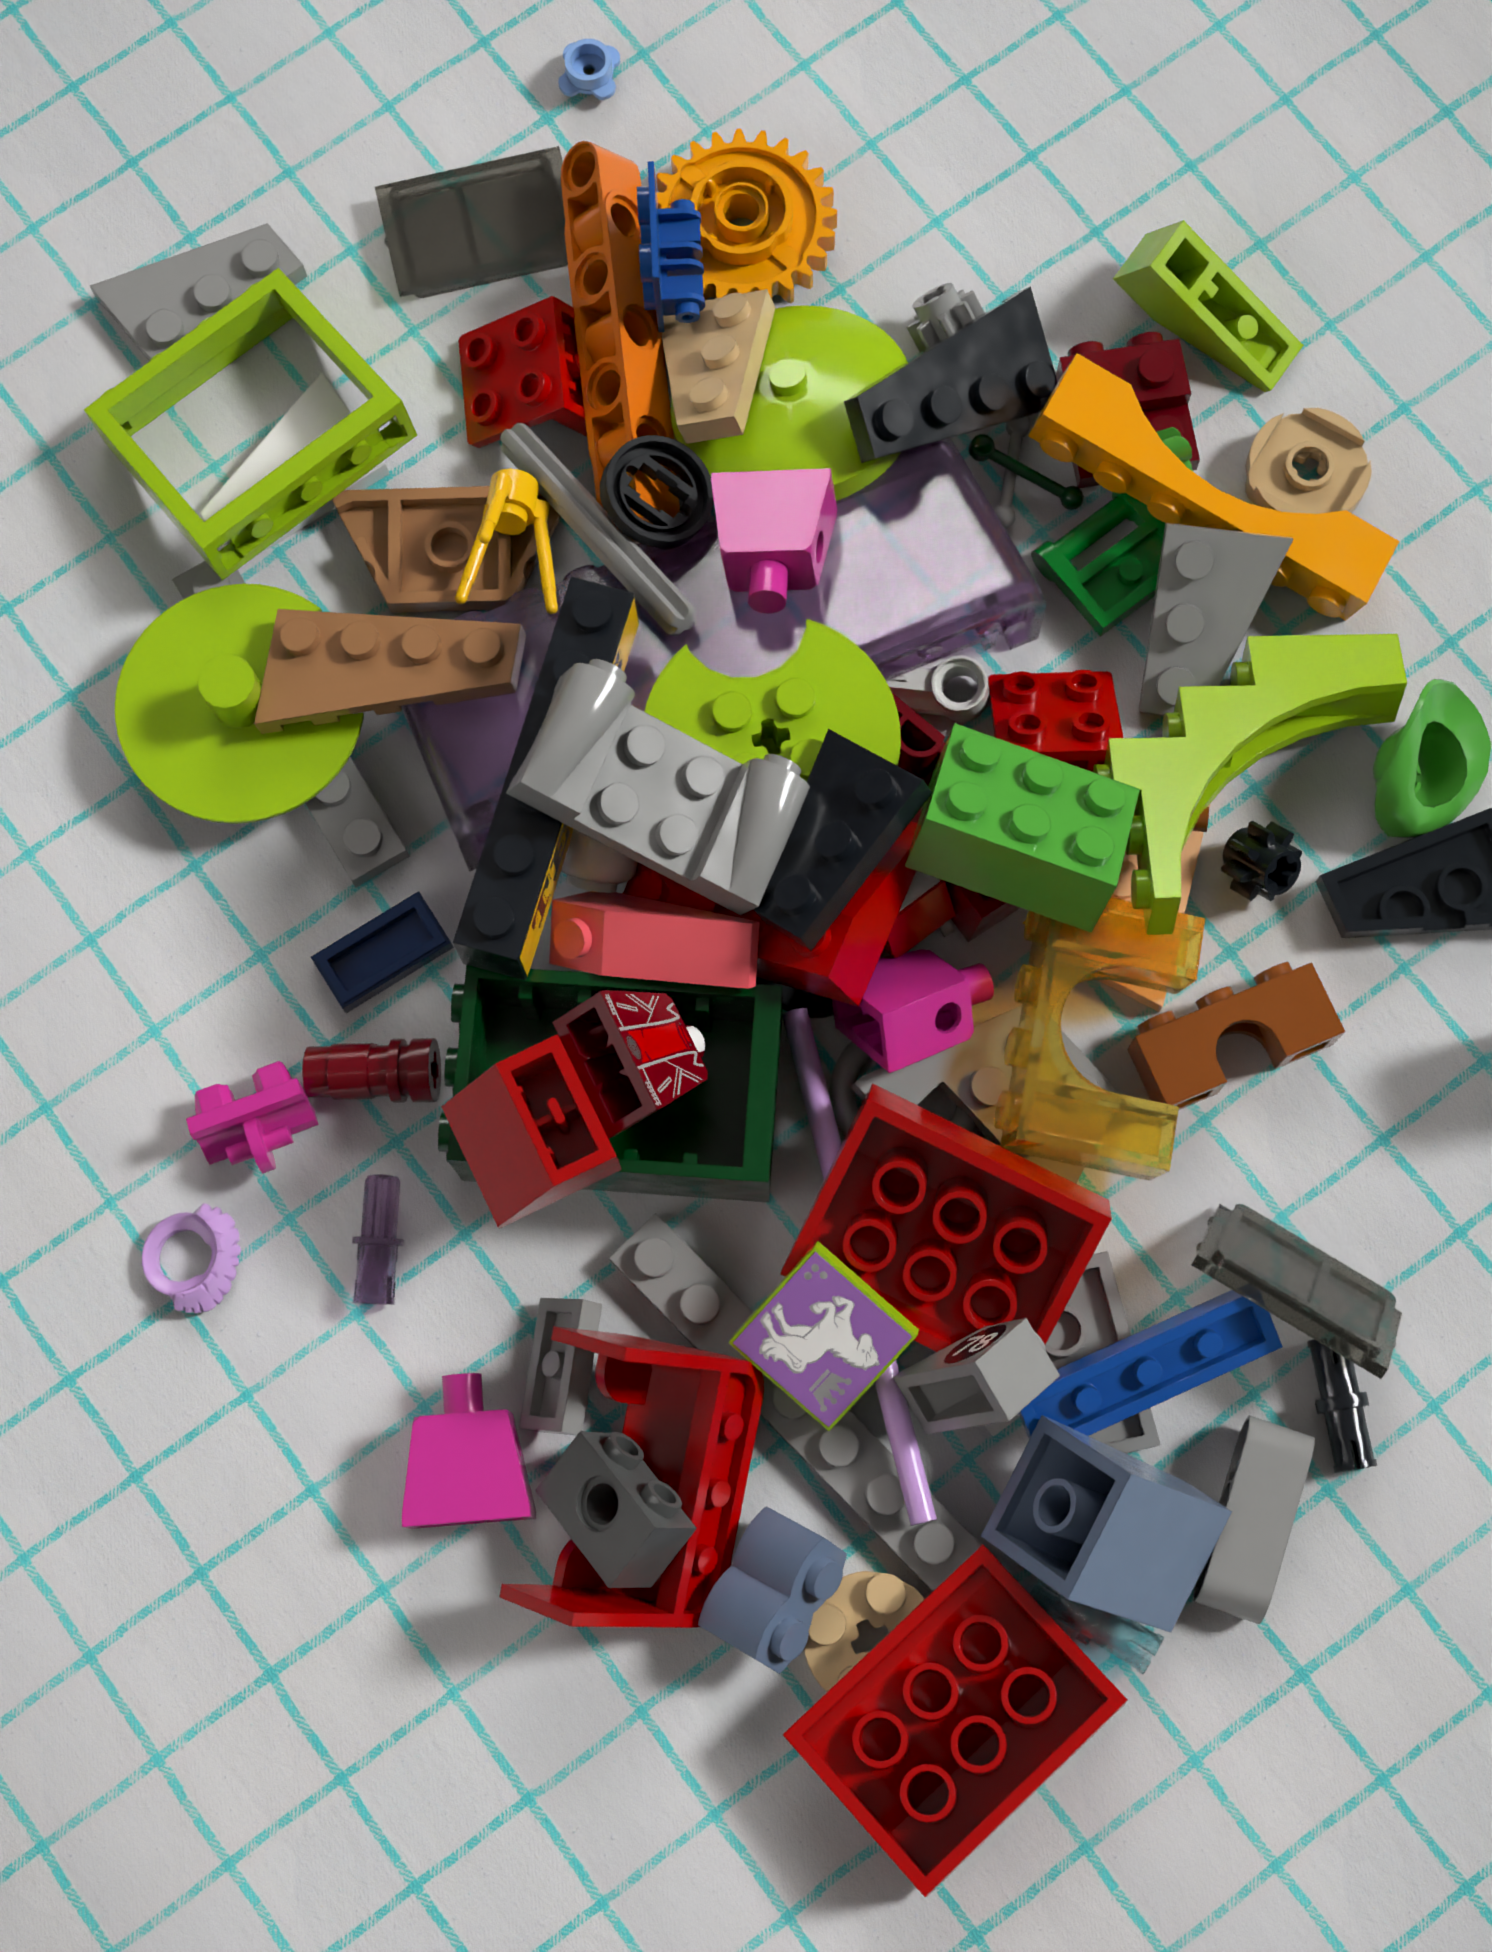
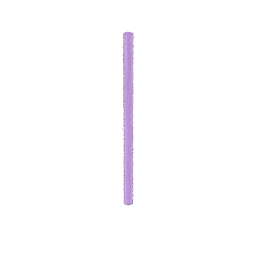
M799 1008L784 1013L782 1017L823 1180H825L840 1149L841 1140L808 1011L806 1008ZM895 1360L875 1381V1386L910 1525L914 1526L937 1520L908 1403L894 1380V1377L900 1373L897 1360Z

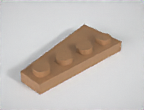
M278 609L254 724L261 734L284 731V725L310 720L315 726L340 722L341 715L374 710L376 715L401 712L402 705L433 701L438 706L516 693L526 640L525 631L521 624Z

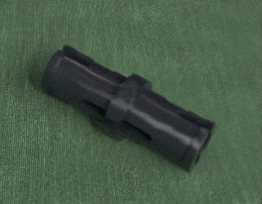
M1338 1334L1333 1335V1338H1329L1334 1363L1332 1362L1327 1336L1307 1341L1321 1397L1320 1400L1315 1401L1317 1414H1324L1335 1465L1333 1466L1334 1473L1355 1469L1350 1443L1352 1444L1357 1469L1377 1466L1363 1407L1369 1406L1367 1392L1359 1391L1349 1343L1351 1341L1350 1335Z

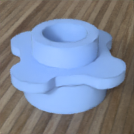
M582 39L567 45L563 50L565 73L558 80L561 92L569 97H573L578 93L594 95L599 100H606L612 97L616 91L613 72L620 64V54L617 49L609 45L606 46L595 39ZM586 69L595 70L594 73L590 75L584 73V70Z

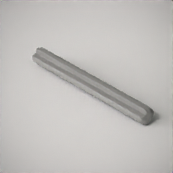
M517 423L511 429H505L500 436V440L503 442L501 446L502 452L519 470L525 471L536 478L539 484V493L628 591L634 592L635 599L662 629L671 636H678L684 630L691 629L696 622L694 617L695 607L641 548L615 525L607 511L604 510L539 437L523 423Z

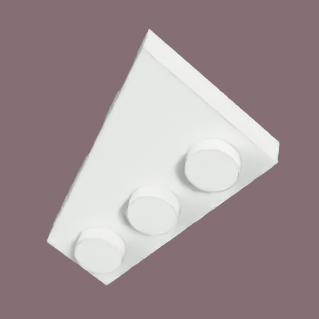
M323 372L203 508L200 515L204 521L351 413ZM385 461L381 462L345 490H365L389 475L390 473ZM330 500L258 555L334 509L333 501ZM230 540L224 543L221 547L223 548L226 545H228L230 543Z

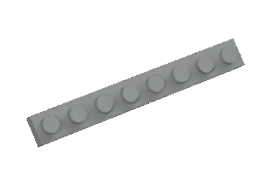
M655 1213L609 1257L610 1261L695 1349L747 1360L728 1342L753 1311ZM762 1373L764 1378V1397L760 1416L932 1592L982 1545L932 1494L931 1498L937 1520L911 1526L893 1454L850 1410L828 1431Z

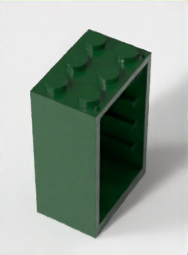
M466 965L464 984H454L451 998L452 1023H459L458 1048L448 1047L444 1069L445 1086L452 1087L453 1097L494 1064L557 1035L558 1033L552 1022L600 991L666 993L673 1000L684 1024L694 1026L703 1035L705 1051L701 1059L708 1071L707 1080L617 1136L609 1138L622 1170L583 1189L769 1202L783 1018V986L756 984V987L745 989L530 969L527 980L524 981ZM442 1112L438 1127L439 1152H446V1161L449 1162L462 1181L476 1182L444 1112Z

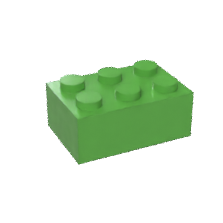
M954 723L933 771L929 784L932 794L922 807L905 867L1092 932L1117 887L1140 789Z

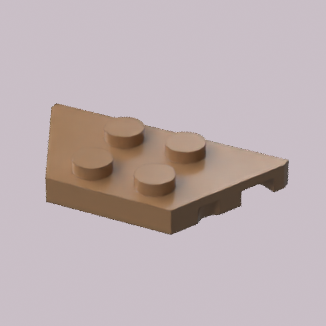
M489 486L344 490L332 499L341 520L391 613L514 609L538 563L533 524L526 526L525 531L517 535H506L494 530L467 601L464 604H458L455 601V595L482 522ZM538 492L537 499L547 502V500ZM551 505L547 521L549 539L561 518Z

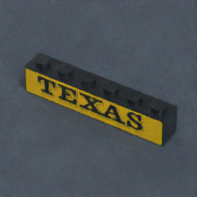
M575 577L570 578L453 940V944L463 964L524 981L527 980L568 851L573 828L506 794L539 733L549 710L559 678L574 664H589L592 659L604 660L614 664L623 671L625 670L639 626L634 592Z

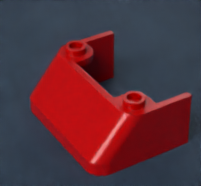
M553 1326L551 1340L598 1353L595 1370L598 1389L606 1398L628 1404L622 1433L633 1439L640 1446L644 1453L642 1460L658 1480L670 1486L678 1494L682 1501L681 1509L697 1529L651 1588H608L574 1541L570 1539L558 1557L552 1585L502 1584L499 1598L570 1627L698 1628L700 1627L698 1625L700 1614L710 1591L731 1565L764 1397V1378L762 1372L751 1361L729 1355L627 1334Z

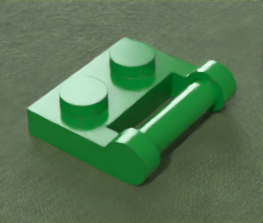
M1112 492L1111 501L1056 542L1046 541L1031 552V557L1040 573L1057 585L1101 637L1155 596L1165 522L1155 518L1148 511L1147 505L1126 493ZM1124 520L1134 521L1138 526L1080 571L1071 564L1070 561Z

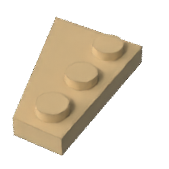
M767 289L743 294L731 293L722 298L705 300V308L700 311V318L696 322L681 323L675 319V315L664 316L665 332L661 333L677 427L686 444L744 434L776 308Z

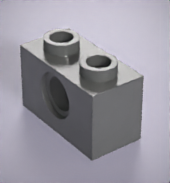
M580 1431L535 1491L608 1588H651L697 1528L681 1509L682 1501L678 1494L670 1486L659 1481L642 1460L644 1453L633 1439L620 1432Z

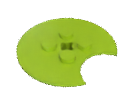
M261 584L224 585L198 592L179 601L164 611L143 631L130 650L120 672L115 696V722L118 738L128 763L137 777L160 800L180 812L206 821L229 824L253 823L286 814L302 806L325 789L339 774L357 743L364 719L363 712L341 715L340 722L315 726L311 720L284 725V731L261 734L254 724L277 610L321 612V608L295 593L277 587Z
M806 619V629L798 649L779 668L757 677H730L708 669L689 651L687 644L684 645L661 671L650 692L644 711L740 764H744L754 758L764 759V756L767 754L785 757L800 767V777L806 782L828 729L897 766L899 763L901 731L898 710L893 694L882 673L869 656L853 641L834 629L810 619Z

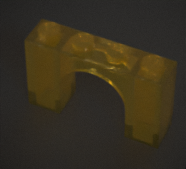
M1112 897L1092 932L1028 911L1024 927V939L1032 942L1029 964L1021 966L1014 991L1015 1002L1022 1004L1019 1027L1011 1029L1004 1054L1005 1065L1012 1066L1009 1091L1003 1090L1001 1092L994 1118L995 1128L1002 1130L1001 1147L1019 1154L1148 1181L1170 1171L1179 1106L1110 1092L1091 1083L1076 1069L1065 1050L1061 1034V1018L1070 992L1076 985L1083 982L1111 980L1177 994L1197 980L1205 918L1178 912L1173 934L1146 935L1143 909H1133L1132 902Z

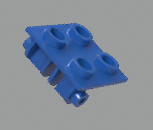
M648 161L649 186L637 187L638 221L641 230V244H639L641 283H643L644 309L656 310L658 332L660 333L665 332L664 316L675 315V319L678 322L692 323L699 320L700 311L705 308L702 277L704 266L699 261L703 257L700 232L701 213L695 210L694 202L686 199L672 202L670 208L659 209L654 161Z

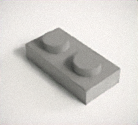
M540 1298L519 1424L520 1429L575 1436L582 1431L584 1416L588 1406V1391L595 1353L551 1340L553 1326L598 1331L602 1304L584 1299Z

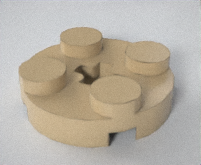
M1303 408L1301 414H1290L1283 417L1284 413L1270 419L1257 433L1246 459L1247 479L1245 482V493L1248 498L1257 506L1281 512L1320 514L1347 510L1352 513L1360 503L1369 485L1372 473L1371 460L1368 463L1367 454L1362 447L1365 441L1359 430L1341 415L1321 408ZM1308 458L1315 459L1319 462L1316 472L1323 477L1318 480H1304L1297 475L1298 471L1292 467V462L1304 464Z
M861 1571L842 1577L837 1591L830 1598L826 1599L822 1606L813 1613L808 1641L804 1648L809 1668L820 1686L828 1692L868 1654L867 1651L856 1654L853 1650L851 1642L860 1636L856 1625L867 1619L874 1628L885 1625L890 1633L925 1600L924 1597L913 1586L893 1574Z

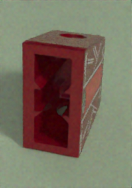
M600 991L552 1022L608 1139L617 1136L707 1080L708 1071L701 1059L705 1051L703 1035L694 1026L684 1024L673 1000L666 993Z

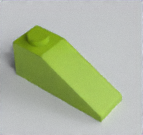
M1184 220L1145 234L1113 277V280L1155 322L1263 392L1271 391L1304 346Z

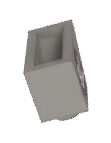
M1027 1318L985 1326L902 1370L894 1377V1380L926 1435L1010 1421L1060 1375L1046 1352L1044 1342L1034 1332Z

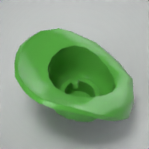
M1442 679L1429 681L1422 689L1406 725L1394 731L1386 738L1376 754L1373 765V778L1376 780L1375 785L1377 788L1375 794V818L1380 828L1388 837L1415 838L1450 824L1472 802L1488 773L1491 741L1487 728L1476 706L1453 682Z

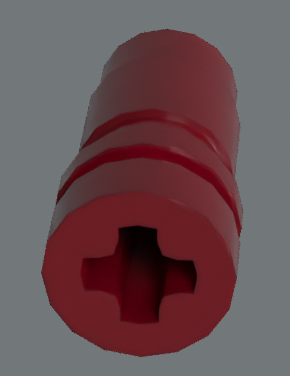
M413 1038L409 1045L405 1039H392L389 1045L342 1043L332 1044L331 1046H309L304 1052L302 1065L304 1091L308 1098L332 1097L333 1100L374 1099L375 1097L389 1096L393 1103H404L407 1101L408 1096H410L413 1102H436L441 1087V1057L438 1041L435 1038Z

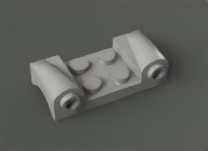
M592 659L589 664H574L559 678L549 710L539 733L521 767L511 781L506 794L738 915L759 907L810 788L808 783L800 777V767L793 761L775 754H767L764 756V759L754 758L744 764H740L631 705L635 692L625 683L627 675L619 667L600 659Z

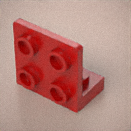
M550 296L462 334L459 337L468 444L481 448L500 440L502 432L505 429H511L517 423L526 424L531 428L550 419L587 437L579 354L574 324V307L555 296Z
M1076 670L1073 672L1055 673L1019 671L1011 674H992L988 677L989 701L995 738L1093 772L1094 765L1104 764L1109 738H1124L1112 674L1108 671Z

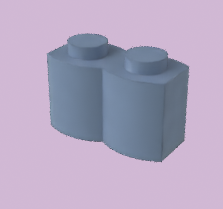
M766 1506L755 1516L745 1530L736 1549L732 1566L723 1573L710 1591L702 1608L698 1625L780 1674L804 1650L808 1641L813 1613L839 1588L847 1553L821 1535Z

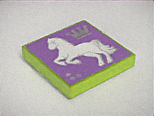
M817 1241L731 1336L728 1343L748 1361H751L758 1370L824 1428L830 1431L917 1337L919 1329Z

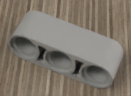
M1250 1415L1246 1418L1234 1449L1219 1503L1231 1510L1232 1513L1195 1584L1193 1601L1195 1603L1256 1624L1262 1622L1270 1605L1310 1467L1315 1444L1313 1436Z

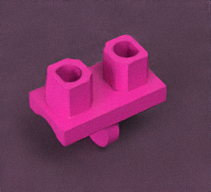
M277 1061L258 1068L252 1075L257 1093L235 1100L228 1085L215 1084L196 1091V1115L186 1118L191 1137L199 1143L209 1165L228 1158L231 1165L254 1158L259 1170L264 1174L276 1169L273 1150L294 1143L292 1134L319 1125L315 1110L297 1078L292 1079L283 1062Z

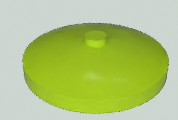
M800 305L775 308L744 434L686 444L677 427L673 400L671 398L670 414L675 440L689 447L702 460L710 476L711 473L831 468L836 501L841 500L875 481L894 463L901 453L861 463L844 401L899 366L907 364L908 361L900 347L884 330L858 315L822 306Z

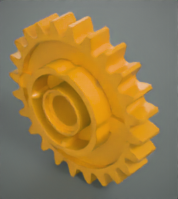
M741 128L736 129L733 141L730 143H725L717 132H713L711 139L712 147L709 149H704L695 141L690 142L691 159L686 160L680 156L673 155L671 157L673 175L668 173L657 174V187L659 191L657 192L659 209L670 208L672 202L686 199L694 202L695 210L701 213L700 232L703 257L699 261L704 266V273L702 275L703 297L705 300L709 297L716 299L731 293L743 294L767 289L771 299L773 296L779 295L788 303L794 302V284L811 289L813 287V272L811 269L825 271L827 268V253L825 251H832L835 248V232L833 229L837 228V209L831 208L834 201L833 187H822L824 185L823 168L819 167L808 170L809 153L806 150L794 156H789V139L783 138L774 147L768 146L766 131L763 130L760 131L754 142H747ZM737 218H748L754 221L746 226H736L730 223Z

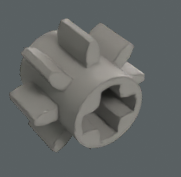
M946 283L928 291L913 303L912 307L916 312L914 316L916 321L906 328L921 353L937 342L965 327L964 325L985 312L973 290L966 294L964 290L957 292L952 283Z

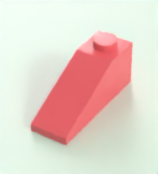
M588 891L552 900L549 964L601 976L749 989L756 987L760 922L618 892Z

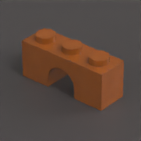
M1289 962L1275 965L1254 977L1256 983L1254 987L1234 994L1231 986H1227L1197 1000L1195 1003L1199 1010L1177 1019L1173 1011H1167L1137 1026L1140 1034L1134 1037L1127 1051L1159 1119L1217 1095L1224 1087L1227 1080L1216 1056L1217 1041L1223 1036L1245 1034L1253 1037L1265 1048L1275 1070L1336 1043L1346 1031L1312 962L1292 970Z

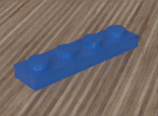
M1250 1281L1056 1369L1060 1376L1018 1414L1029 1439L1042 1415L1089 1436L1276 1351L1283 1346L1260 1288Z

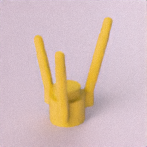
M509 468L501 469L492 475L482 522L455 595V601L458 604H464L467 601L494 530L506 535H517L524 532L526 526L533 524L545 609L549 614L557 612L556 584L547 524L550 504L537 499L539 484L531 474L519 469Z

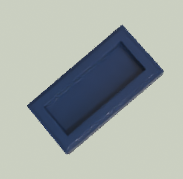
M418 891L311 956V959L344 1012L348 1013L454 947Z

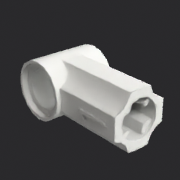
M870 652V659L882 673L891 692L917 713L944 715L953 721L966 722L979 717L987 707L989 701L987 674L983 666L974 658L959 655L941 659ZM956 676H967L977 682L978 689L972 699L957 703L950 701L944 695L945 685Z

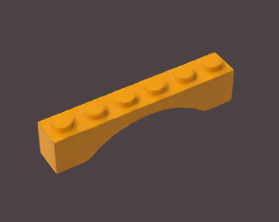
M1078 353L1062 374L1028 437L1039 442L1041 449L1050 457L1061 462L1077 464L1092 473L1096 482L1103 488L1114 493H1126L1147 505L1148 511L1162 522L1293 538L1271 585L1290 588L1307 598V602L1312 609L1328 617H1340L1346 621L1368 603L1400 542L1347 510L1320 514L1281 512L1249 504L1215 488L1187 468L1162 442L1144 415L1131 384Z

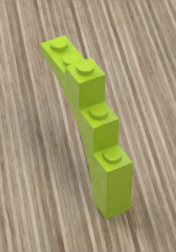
M1398 634L1247 636L1241 662L1232 663L1230 686L1179 687L1174 712H1167L1163 717V738H1109L1104 764L1094 765L1093 772L1140 789L1126 846V854L1137 855L1138 870H1133L1131 875V901L1133 909H1143L1146 935L1173 934L1181 901V852L1202 811L1210 805L1230 781L1261 758L1303 738L1344 727L1395 722L1407 686Z

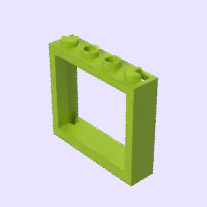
M279 267L261 281L251 285L243 294L217 313L204 319L195 329L163 352L153 356L147 364L115 387L105 391L100 398L83 409L104 443L222 581L418 436L403 401ZM294 318L364 394L368 401L209 519L203 521L131 436ZM388 421L390 422L388 426L379 431L380 427H382ZM228 540H230V543L228 545H226L219 551L217 550V548H219Z

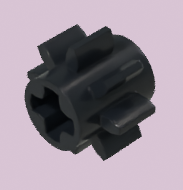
M1251 821L1248 827L1241 828L1233 833L1224 846L1222 855L1224 865L1221 867L1223 873L1233 878L1230 889L1250 901L1258 894L1272 901L1275 895L1287 892L1295 884L1301 871L1300 857L1302 856V851L1290 845L1294 833L1272 821L1266 828Z

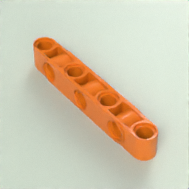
M581 141L568 151L563 160L561 188L565 215L564 235L572 306L574 307L575 315L574 324L579 354L588 450L593 466L596 501L602 506L600 499L601 477L605 467L618 449L627 442L641 436L657 435L674 439V433L671 423L662 333L658 332L656 310L644 309L643 283H641L639 258L641 230L637 208V187L642 186L638 166L632 160L594 143ZM662 465L664 468H666L668 471H670L676 476V473L674 471ZM640 470L634 476L626 472L627 475L633 478L628 486L641 494L640 498L659 512L663 510L672 518L676 516L679 512V498L668 491L669 486L658 478L655 481ZM631 508V510H632L639 518H641L642 520H644V521H646V522L652 524L650 521H648L647 519H645L643 516H641L640 514H638L636 511H634V510Z

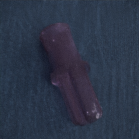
M372 1174L368 1175L365 1180L361 1236L352 1237V1244H358L356 1280L352 1303L395 1305L398 1247H404L405 1242L403 1239H397L400 1180L396 1176Z

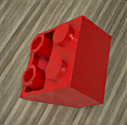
M558 1034L494 1064L441 1106L499 1229L622 1170L617 1155Z

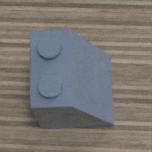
M1042 1415L981 1537L1067 1600L1172 1632L1232 1511L1186 1481Z

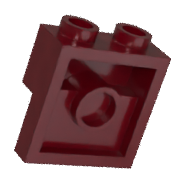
M1145 332L1132 337L1127 342V347L1104 350L1101 342L1087 341L1073 346L1069 349L1068 356L1059 358L1056 372L1057 382L1078 353L1131 384L1141 409L1154 430L1157 432L1174 427L1189 442L1192 448V458L1190 459L1192 470H1197L1200 457L1188 407L1192 393L1179 338L1164 341L1162 334L1159 332ZM1072 462L1078 488L1099 485L1092 473Z

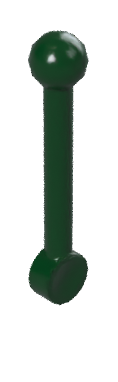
M979 434L969 444L968 451L974 460L979 462L988 459L1059 497L1062 506L1066 509H1077L1083 504L1084 495L1080 488L1076 486L1064 487L997 450L994 441L988 435Z

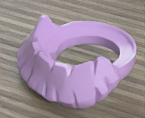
M203 1203L194 1213H177L163 1219L148 1235L142 1251L144 1274L157 1291L171 1297L175 1310L187 1313L194 1312V1314L208 1312L214 1309L217 1304H220L224 1299L223 1295L230 1291L231 1281L235 1279L237 1273L235 1266L239 1264L237 1256L241 1252L240 1246L237 1245L240 1240L237 1228H234L235 1222L233 1218L227 1213L223 1214L220 1208L215 1207L212 1209L208 1204ZM181 1231H193L198 1233L206 1244L210 1245L212 1249L210 1264L202 1275H196L186 1281H172L165 1276L160 1266L162 1247L172 1235Z

